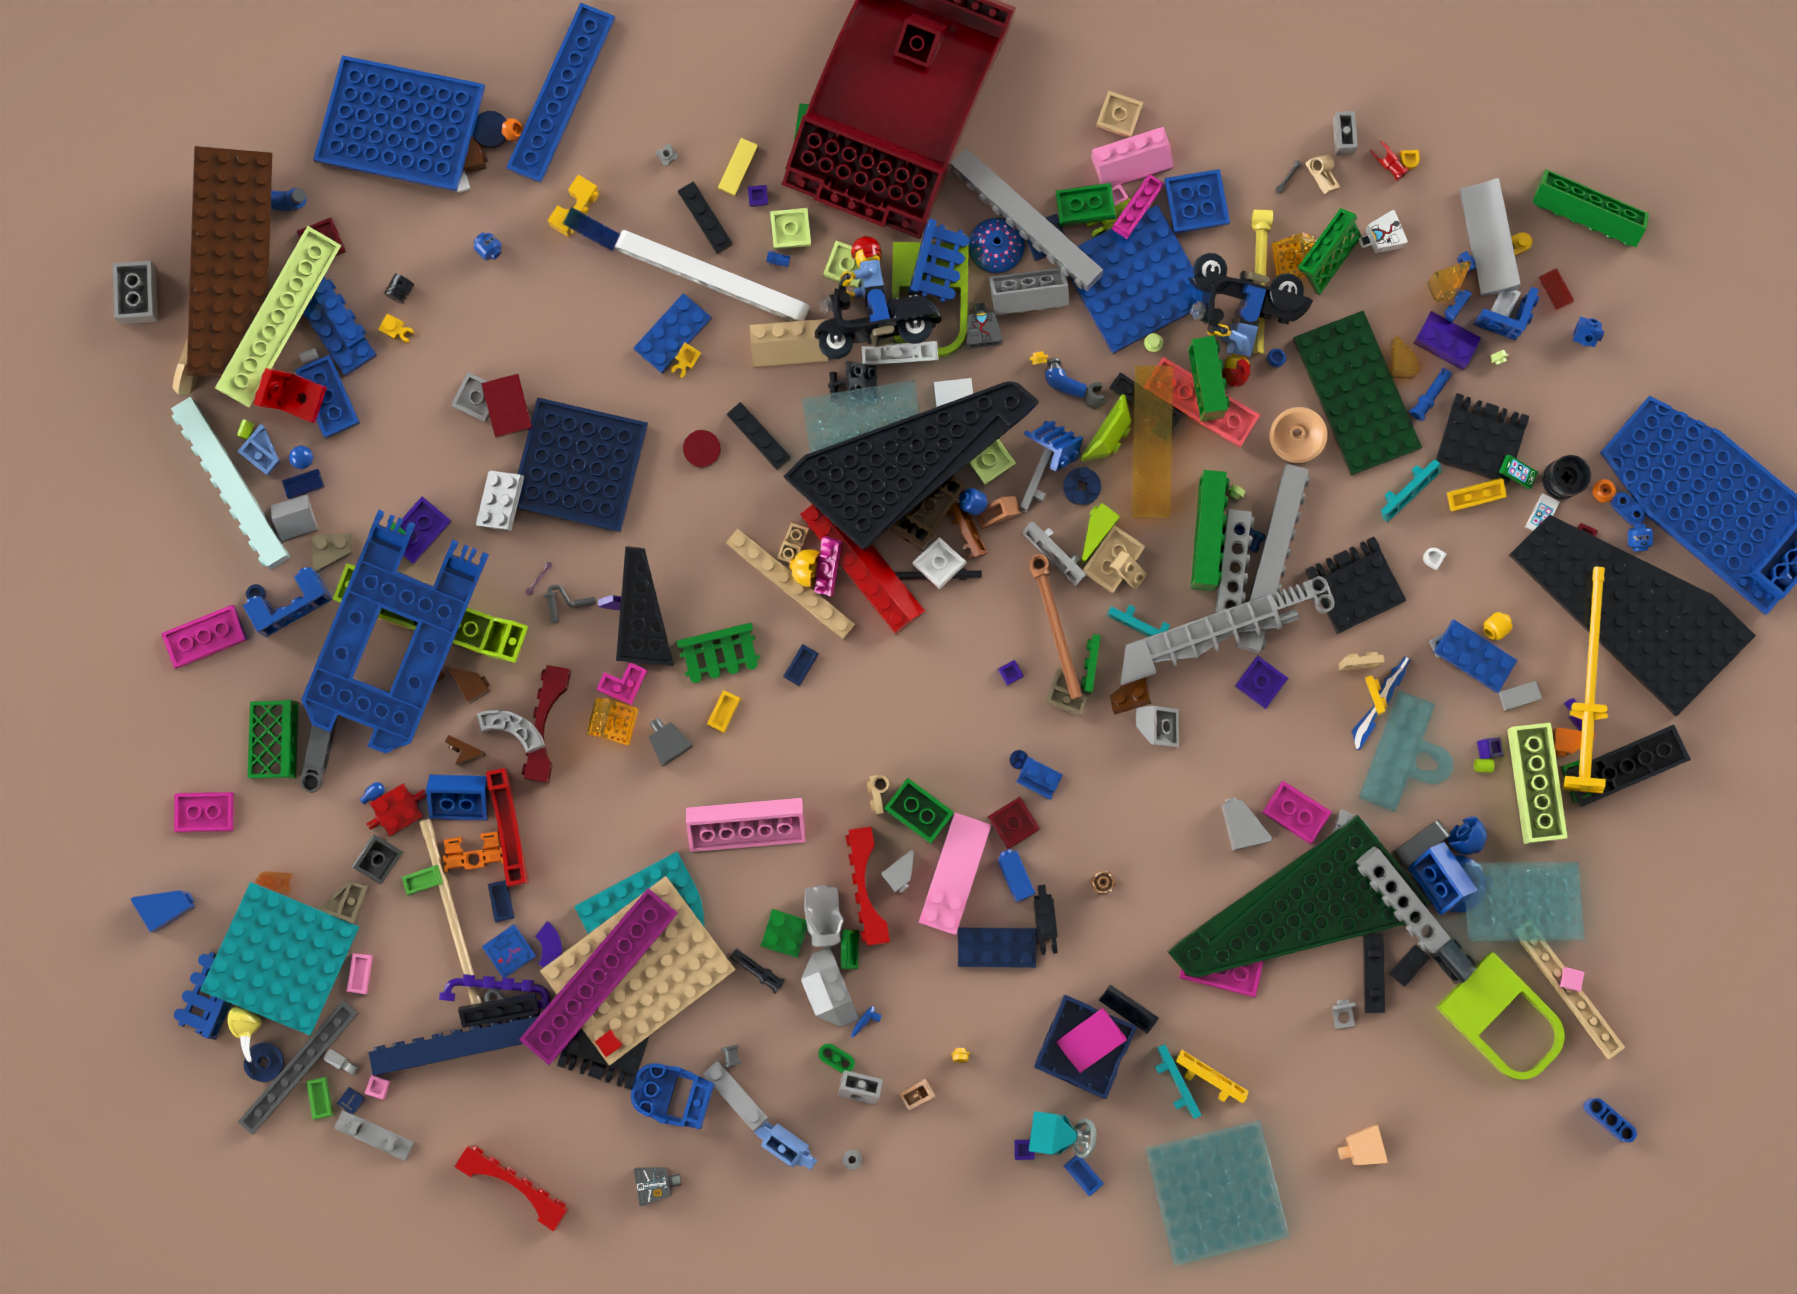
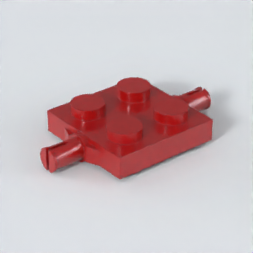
M402 783L370 803L376 818L366 823V825L369 826V830L381 825L385 828L387 834L392 836L423 817L418 801L427 797V794L423 789L413 795L408 791L405 784Z

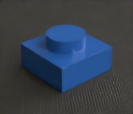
M1468 251L1461 253L1457 261L1463 274L1470 266L1466 274L1468 275L1475 269V260L1472 255H1469Z

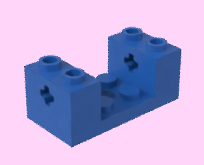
M304 567L294 576L304 597L300 596L291 601L292 604L287 607L282 606L273 611L269 602L261 596H253L246 601L247 603L243 607L258 633L267 638L333 600L321 576L313 568Z

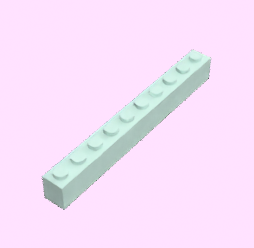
M189 397L172 407L171 410L174 413L172 415L173 420L177 425L181 424L184 429L181 433L187 441L190 440L193 444L191 449L194 454L201 457V466L206 472H210L212 476L210 480L214 487H219L222 493L219 494L225 504L228 503L231 509L229 512L235 520L238 518L241 523L239 528L244 535L249 536L250 541L248 543L253 551H258L260 555L258 559L262 566H267L272 570L289 560L291 557L196 401Z

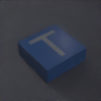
M348 1087L337 1104L354 1115L365 1100V1097L351 1087Z

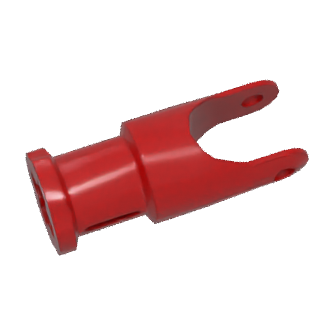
M1380 140L1379 142L1387 150L1386 157L1380 159L1371 149L1370 152L1386 170L1388 169L1395 176V180L1399 181L1408 173L1409 169L1405 168L1398 161L1399 158Z

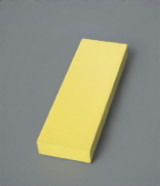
M743 138L740 139L718 186L719 190L736 196L758 149L757 144Z

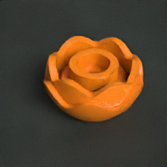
M508 118L502 124V134L508 141H518L523 127L518 120Z
M1601 479L1594 483L1592 495L1601 503L1609 502L1616 495V487L1610 480Z

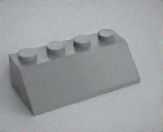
M1060 268L988 277L995 315H1007L1014 312L1024 313L1029 310H1044L1045 308L1052 307L1061 308L1069 305L1068 283L1066 276L1061 272Z

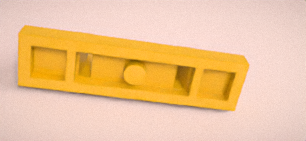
M1181 1049L1177 1055L1176 1062L1187 1068L1184 1078L1191 1081L1196 1074L1221 1090L1218 1094L1219 1100L1225 1102L1230 1095L1241 1103L1245 1102L1248 1096L1246 1089Z

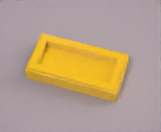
M723 690L707 725L725 733L741 698Z

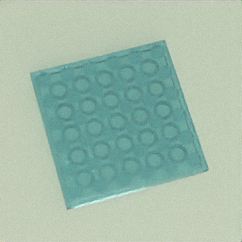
M1260 1120L1145 1148L1174 1266L1290 1238Z

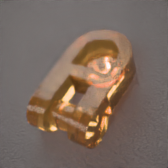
M262 872L257 876L256 884L274 892L290 893L289 880L292 879V873ZM277 878L282 879L281 886H276Z

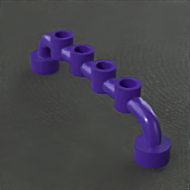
M463 974V978H453L448 981L444 992L439 993V1000L455 1001V993H452L453 987H480L540 993L542 996V1001L538 1000L540 1009H546L552 1002L550 1001L548 990L541 985L534 984V980L522 979V983H514V978H503V981H495V977L483 976V980L475 979V975Z

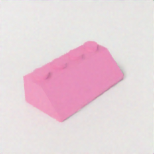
M1164 127L1093 149L1091 154L1100 184L1111 183L1112 187L1147 177L1149 174L1154 175L1174 168L1170 143Z

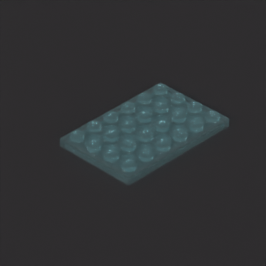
M914 380L801 398L810 453L919 414Z
M1579 862L1463 864L1465 873L1477 888V891L1466 900L1469 941L1585 940Z

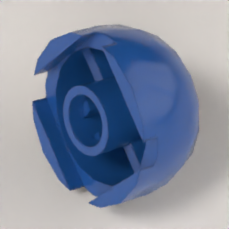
M1471 816L1462 820L1464 824L1460 827L1456 825L1447 837L1450 846L1463 855L1479 853L1484 848L1487 839V831L1484 825L1476 816Z

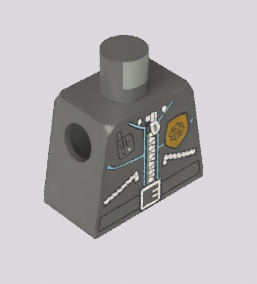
M667 1167L634 1168L639 1206L672 1195L671 1187L682 1185L680 1174L669 1175Z

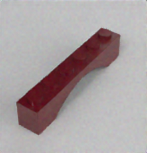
M546 665V669H543L541 673L543 685L542 688L538 689L537 699H539V705L534 709L533 718H536L534 726L541 734L544 743L545 724L548 714L559 697L568 690L571 670L568 668ZM546 747L532 753H526V756H528L527 764L524 763L522 768L524 779L549 784L553 765L548 757Z

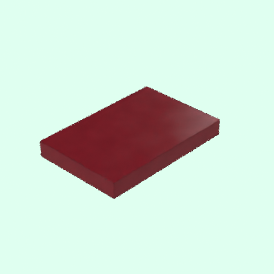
M519 374L481 383L495 438L533 429Z

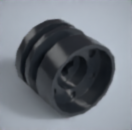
M1575 455L1563 456L1546 466L1542 475L1544 489L1549 495L1557 499H1567L1581 493L1588 487L1591 481L1589 465L1584 459Z

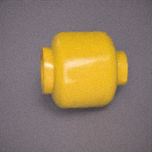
M1501 612L1493 613L1483 623L1484 634L1491 640H1502L1512 630L1510 616Z

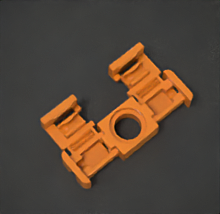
M499 831L480 834L481 839L484 840V846H482L484 851L483 849L463 852V855V849L460 848L462 837L444 839L445 853L448 854V858L447 855L443 856L445 872H449V869L465 867V870L485 867L487 863L500 861L503 864L502 849L498 836ZM471 854L479 856L480 860L477 865H472L469 862Z

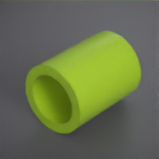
M242 420L236 436L248 440L255 424Z
M1475 759L1474 771L1493 773L1494 760Z

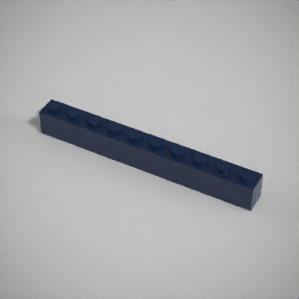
M540 1014L530 1015L528 1019L523 1020L520 1017L509 1019V1023L501 1024V1021L489 1023L490 1027L482 1028V1025L471 1026L470 1031L463 1032L462 1029L452 1030L451 1035L443 1036V1033L431 1035L432 1039L424 1040V1037L412 1039L413 1043L405 1044V1041L393 1043V1047L386 1048L385 1045L373 1047L374 1051L368 1052L372 1075H380L522 1045L523 1043L519 1039Z

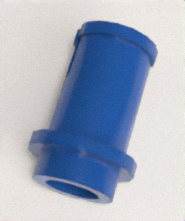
M774 250L772 252L768 251L766 262L769 265L776 264L788 268L790 256L775 253Z

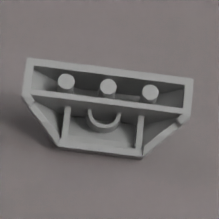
M828 947L813 953L801 981L815 1016L841 1027L859 1020L831 948Z

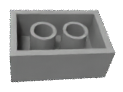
M151 261L113 263L114 318L120 324L159 322L157 267Z

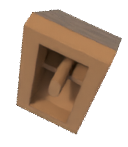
M926 1078L899 1093L908 1111L935 1097Z

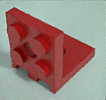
M265 368L261 376L259 389L255 393L254 404L259 407L279 409L315 423L327 387L291 372ZM302 394L306 395L305 403H302L300 400Z

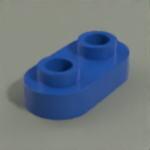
M1465 289L1463 292L1461 290L1458 292L1454 299L1456 303L1453 306L1449 305L1444 313L1446 315L1445 320L1450 323L1455 320L1472 295L1470 291Z
M1619 492L1614 496L1611 506L1627 523L1634 525L1640 524L1645 520L1646 513L1644 509L1629 494ZM1620 498L1625 500V504L1620 503ZM1634 512H1637L1639 514L1638 518L1634 516Z

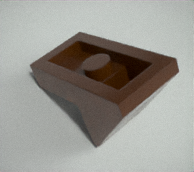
M450 735L445 740L449 744V749L457 753L462 750L455 763L458 766L482 758L486 754Z

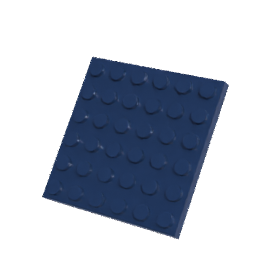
M537 397L531 420L533 429H529L518 474L524 476L517 509L621 533L648 423Z

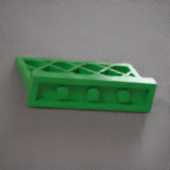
M1342 208L1338 210L1298 266L1299 271L1306 274L1313 290L1318 295H1321L1356 246L1359 238L1362 237L1355 223L1357 220L1356 214Z
M294 700L250 702L247 778L296 779L299 702ZM277 705H283L282 714L277 718L272 710ZM256 706H262L266 710L260 718L256 715ZM268 714L275 719L269 727L263 723ZM261 724L266 730L258 737L255 734V728ZM277 724L282 727V732L278 736L271 731ZM269 733L274 740L267 747L262 739ZM278 742L281 745V752L276 756L270 749ZM258 743L265 748L259 756L254 752V747ZM267 752L274 758L268 765L261 760ZM259 762L264 769L260 774H254V766ZM276 762L281 765L280 774H274L270 770Z

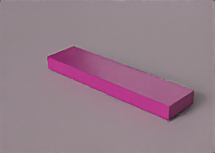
M1149 174L1113 225L1112 230L1128 239L1163 188L1164 183Z

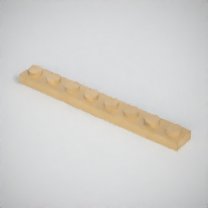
M737 529L726 542V545L841 639L844 640L854 628L855 624L818 593L814 592L812 588L798 584L794 580L791 571L742 531Z
M1525 921L1512 931L1605 1057L1611 1059L1623 1050L1625 1046L1582 989L1580 992L1560 987L1564 965L1531 921Z

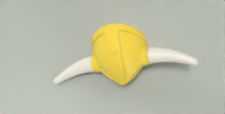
M235 1006L228 1014L229 1029L236 1038H241L244 1056L248 1062H251L249 1050L251 1035L260 1028L262 1020L258 1014Z

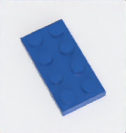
M683 293L633 349L662 374L675 360L684 342L690 344L712 318Z
M330 355L295 370L296 375L327 387L316 419L325 439L360 424Z
M1455 619L1450 622L1433 653L1495 693L1500 692L1518 661Z

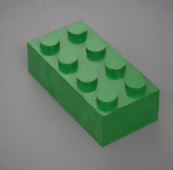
M1215 336L1192 339L1188 347L1201 422L1222 419L1228 408H1230V400L1225 395L1224 390L1227 389L1226 379L1222 378L1221 373L1223 371L1222 359L1219 360L1218 357L1220 344L1219 341L1215 340Z

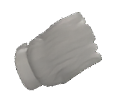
M816 885V887H811V889L806 888L804 909L808 932L812 935V945L828 948L840 943L842 934H839L843 924V917L839 910L838 888L827 887V885Z

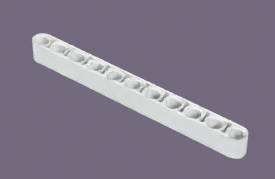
M622 230L615 245V249L621 253L792 322L804 321L810 309V306L802 301L626 230Z

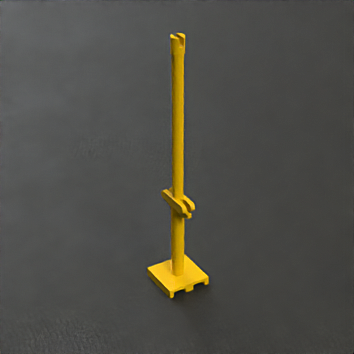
M1603 567L1593 568L1585 703H1573L1572 711H1570L1571 716L1583 720L1579 777L1565 776L1563 782V790L1602 794L1606 779L1591 778L1594 721L1608 718L1607 706L1595 704L1602 590L1605 571Z

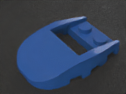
M656 1063L647 1064L636 1074L631 1090V1102L639 1113L651 1117L659 1123L702 1129L715 1084L680 1067ZM678 1076L693 1080L682 1119L667 1114Z

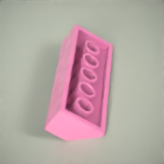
M802 798L686 808V826L690 852L806 842Z

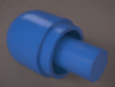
M380 782L372 783L364 791L365 795L360 798V801L365 805L368 801H374L381 797L385 792L384 785Z

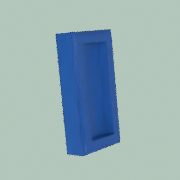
M1075 1155L1064 1165V1168L1089 1197L1104 1185L1083 1158Z

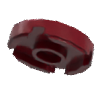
M696 430L689 434L684 441V456L695 467H709L720 456V442L710 431Z

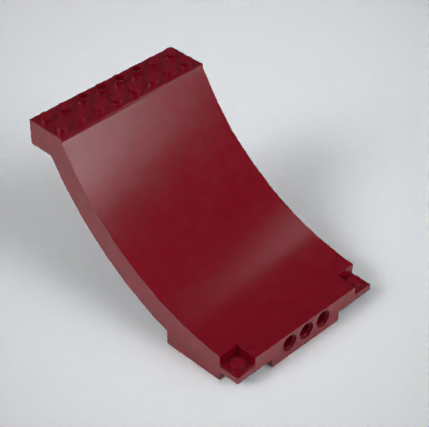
M855 0L826 62L806 114L802 116L781 185L814 197L815 201L881 227L887 226L921 239L965 126L986 78L1005 42L1016 7L998 0Z

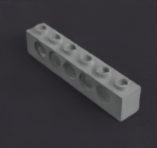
M1228 509L1226 512L1225 542L1222 547L1224 556L1223 564L1220 566L1222 580L1217 590L1215 613L1226 610L1225 604L1227 601H1232L1235 606L1245 603L1246 593L1243 592V585L1247 584L1248 574L1245 573V566H1249L1250 561L1247 548L1251 547L1252 536L1249 535V531L1254 525V517L1251 516V511ZM1236 525L1243 527V535H1237L1234 532ZM1234 544H1238L1241 547L1242 551L1240 554L1233 553L1232 546ZM1231 563H1236L1239 566L1238 573L1230 571ZM1229 582H1234L1237 585L1236 592L1228 590Z
M1373 846L1356 861L1359 865L1357 868L1364 877H1369L1371 880L1369 884L1376 892L1380 891L1383 897L1381 899L1388 907L1392 906L1394 908L1396 918L1400 922L1404 921L1406 923V930L1412 937L1416 936L1419 939L1418 945L1423 951L1435 953L1451 939L1378 848ZM1380 866L1381 873L1380 875L1375 876L1374 870L1376 867ZM1392 881L1393 888L1392 890L1387 891L1386 885L1388 882ZM1404 896L1405 903L1404 905L1399 906L1398 900L1399 898ZM1416 911L1417 918L1411 921L1410 915ZM1428 926L1429 933L1423 936L1422 931Z

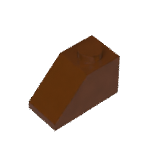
M454 667L448 669L470 704L490 692L488 689L490 683L485 676L481 677L478 673Z

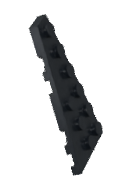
M626 546L616 661L674 666L646 550L642 547Z

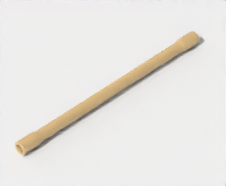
M426 819L419 823L423 837L426 840L432 865L439 866L443 884L438 886L464 974L474 975L435 840L431 819ZM468 987L471 1005L483 1003L479 988Z

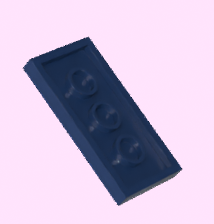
M958 927V967L1036 968V928Z

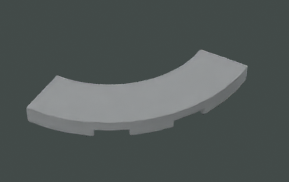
M489 710L477 714L482 732L486 733L493 730L508 731L520 740L526 753H532L546 746L536 727L518 714L501 710Z

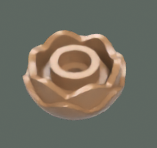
M1097 871L1091 879V886L1098 894H1109L1116 884L1112 873L1109 871Z

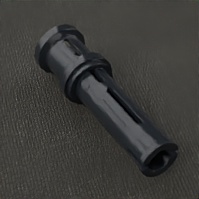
M737 948L730 956V959L756 976L760 984H765L771 988L774 994L783 986L785 979L778 978L772 973L771 969H764Z

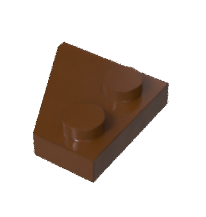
M1146 677L1127 683L1110 695L1112 710L1115 715L1152 704Z

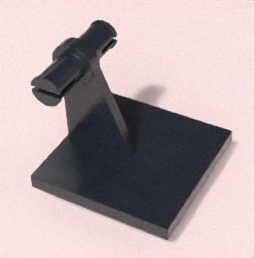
M846 361V379L838 382L837 372H829L830 383H828V388H830V399H838V388L847 386V399L878 403L876 366Z

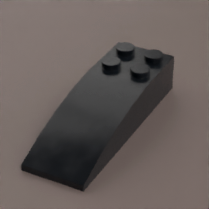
M1673 724L1593 759L1591 778L1606 779L1603 794L1591 793L1592 796L1582 799L1581 796L1587 795V792H1574L1581 807L1690 761L1691 758ZM1579 766L1566 771V775L1579 777Z

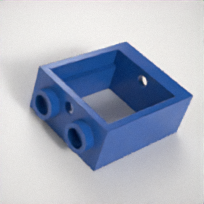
M1009 849L1000 853L997 861L1015 902L1017 903L1033 896L1035 891L1017 850L1012 852Z

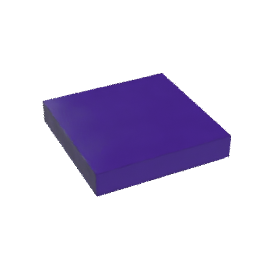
M1257 655L1234 687L1266 709L1288 680V677Z

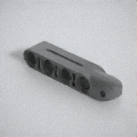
M337 718L331 732L312 725L301 777V786L307 792L314 793L321 788L329 760Z

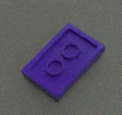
M423 496L402 518L401 528L405 532L408 523L415 524L403 556L415 564L452 522Z

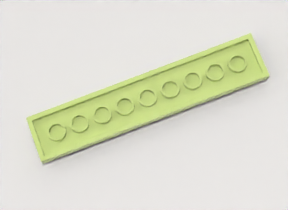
M307 226L215 389L250 407L255 398V393L259 389L261 376L265 368L271 369L340 249V244Z

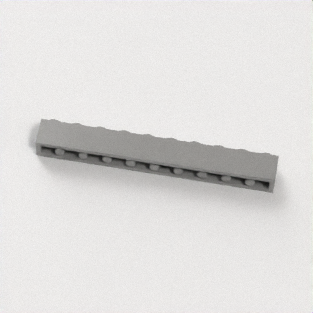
M967 148L951 163V173L956 179H962L965 182V186L971 192L975 191L983 203L990 204L992 210L998 216L1002 215L1010 227L1018 229L1020 231L1019 234L1025 240L1029 239L1038 252L1042 251L1045 253L1048 261L1053 265L1056 263L1065 276L1073 278L1077 287L1088 291L1103 276V269Z
M1286 464L1283 469L1248 602L1268 594L1274 596L1275 592L1280 593L1282 585L1279 584L1280 576L1284 577L1286 571L1284 561L1285 558H1289L1291 548L1288 547L1289 542L1294 540L1296 530L1293 529L1294 523L1299 521L1301 512L1298 511L1299 505H1303L1306 495L1303 493L1304 486L1307 487L1310 476L1307 475L1308 469ZM1270 629L1260 630V637H1258L1256 631L1241 632L1239 634L1240 644H1237L1236 648L1258 654L1261 649H1265L1267 639L1264 636L1266 631L1269 632Z

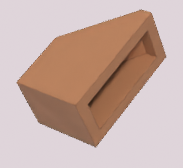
M1016 496L1001 497L988 504L986 510L976 515L980 528L984 529L1008 521L1022 514Z

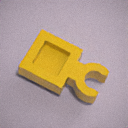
M388 313L378 328L381 333L395 340L399 335L405 343L410 342L409 339L405 338L406 333L414 335V331L411 328H403L405 325L403 321Z
M684 342L675 357L679 362L672 366L671 372L674 373L677 368H680L681 374L679 377L683 378L686 374L685 368L688 366L692 369L701 352Z

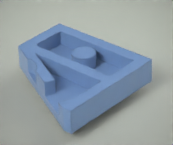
M262 424L259 425L237 451L267 476L280 463L266 428Z

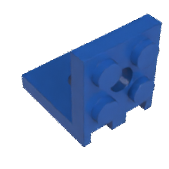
M1531 287L1523 296L1515 319L1483 308L1475 318L1473 325L1516 341L1517 337L1521 335L1522 331L1524 332L1527 324H1530L1533 318L1531 311L1539 301L1540 296H1537L1539 289Z

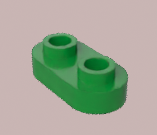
M824 1044L820 1047L818 1055L822 1062L841 1073H844V1070L851 1072L854 1069V1058L833 1044ZM826 1050L832 1051L831 1057L825 1056ZM848 1060L849 1066L843 1067L841 1062Z

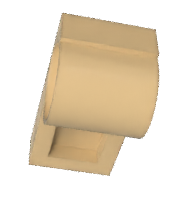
M1330 155L1314 157L1306 162L1309 172L1314 176L1324 194L1335 192L1340 188L1331 173L1334 167V160Z
M1122 551L1110 566L1116 574L1123 577L1136 590L1148 575L1131 555Z
M882 775L869 776L870 781L866 783L868 793L873 795V800L870 801L872 812L876 811V816L884 815L881 794H885L889 790V780ZM878 780L886 782V787L883 790H878L875 787V783Z

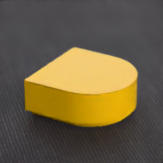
M1419 150L1399 152L1400 163L1405 168L1413 170L1418 166L1420 161Z

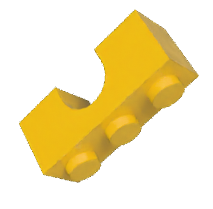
M577 175L568 189L570 196L577 200L576 205L571 209H563L557 205L547 220L550 227L567 237L571 233L574 234L576 232L579 221L588 214L590 204L595 203L599 197L597 185L580 175Z

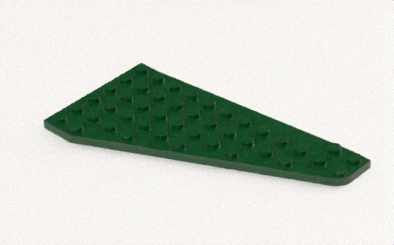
M1356 814L1337 831L1183 937L1167 952L1186 974L1193 977H1201L1406 925L1404 921L1400 922L1396 918L1394 908L1392 906L1388 907L1381 899L1383 897L1380 891L1376 892L1371 887L1369 877H1364L1357 869L1359 865L1356 861L1373 846L1383 853L1426 908L1432 903L1360 816ZM1378 866V867L1375 868V870H1374V875H1375V876L1380 875V873H1381V867H1380V866ZM1392 881L1386 885V890L1390 891L1393 888ZM1404 896L1401 897V898H1399V900H1398V905H1399V906L1404 905V903H1405V897H1404ZM1416 911L1410 915L1411 921L1417 917Z

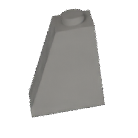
M1237 798L1225 800L1226 804L1221 805L1232 851L1272 841L1270 834L1243 800L1237 801Z

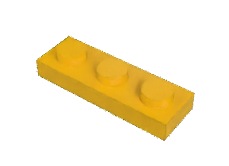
M1502 478L1446 492L1450 511L1507 497Z

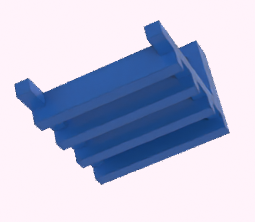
M1044 421L1043 426L1032 432L1026 430L1024 432L1025 436L1054 451L1050 465L1052 470L1058 471L1072 462H1076L1080 457L1083 437L1079 436L1076 438L1073 436L1074 432L1064 431V426H1055V421Z

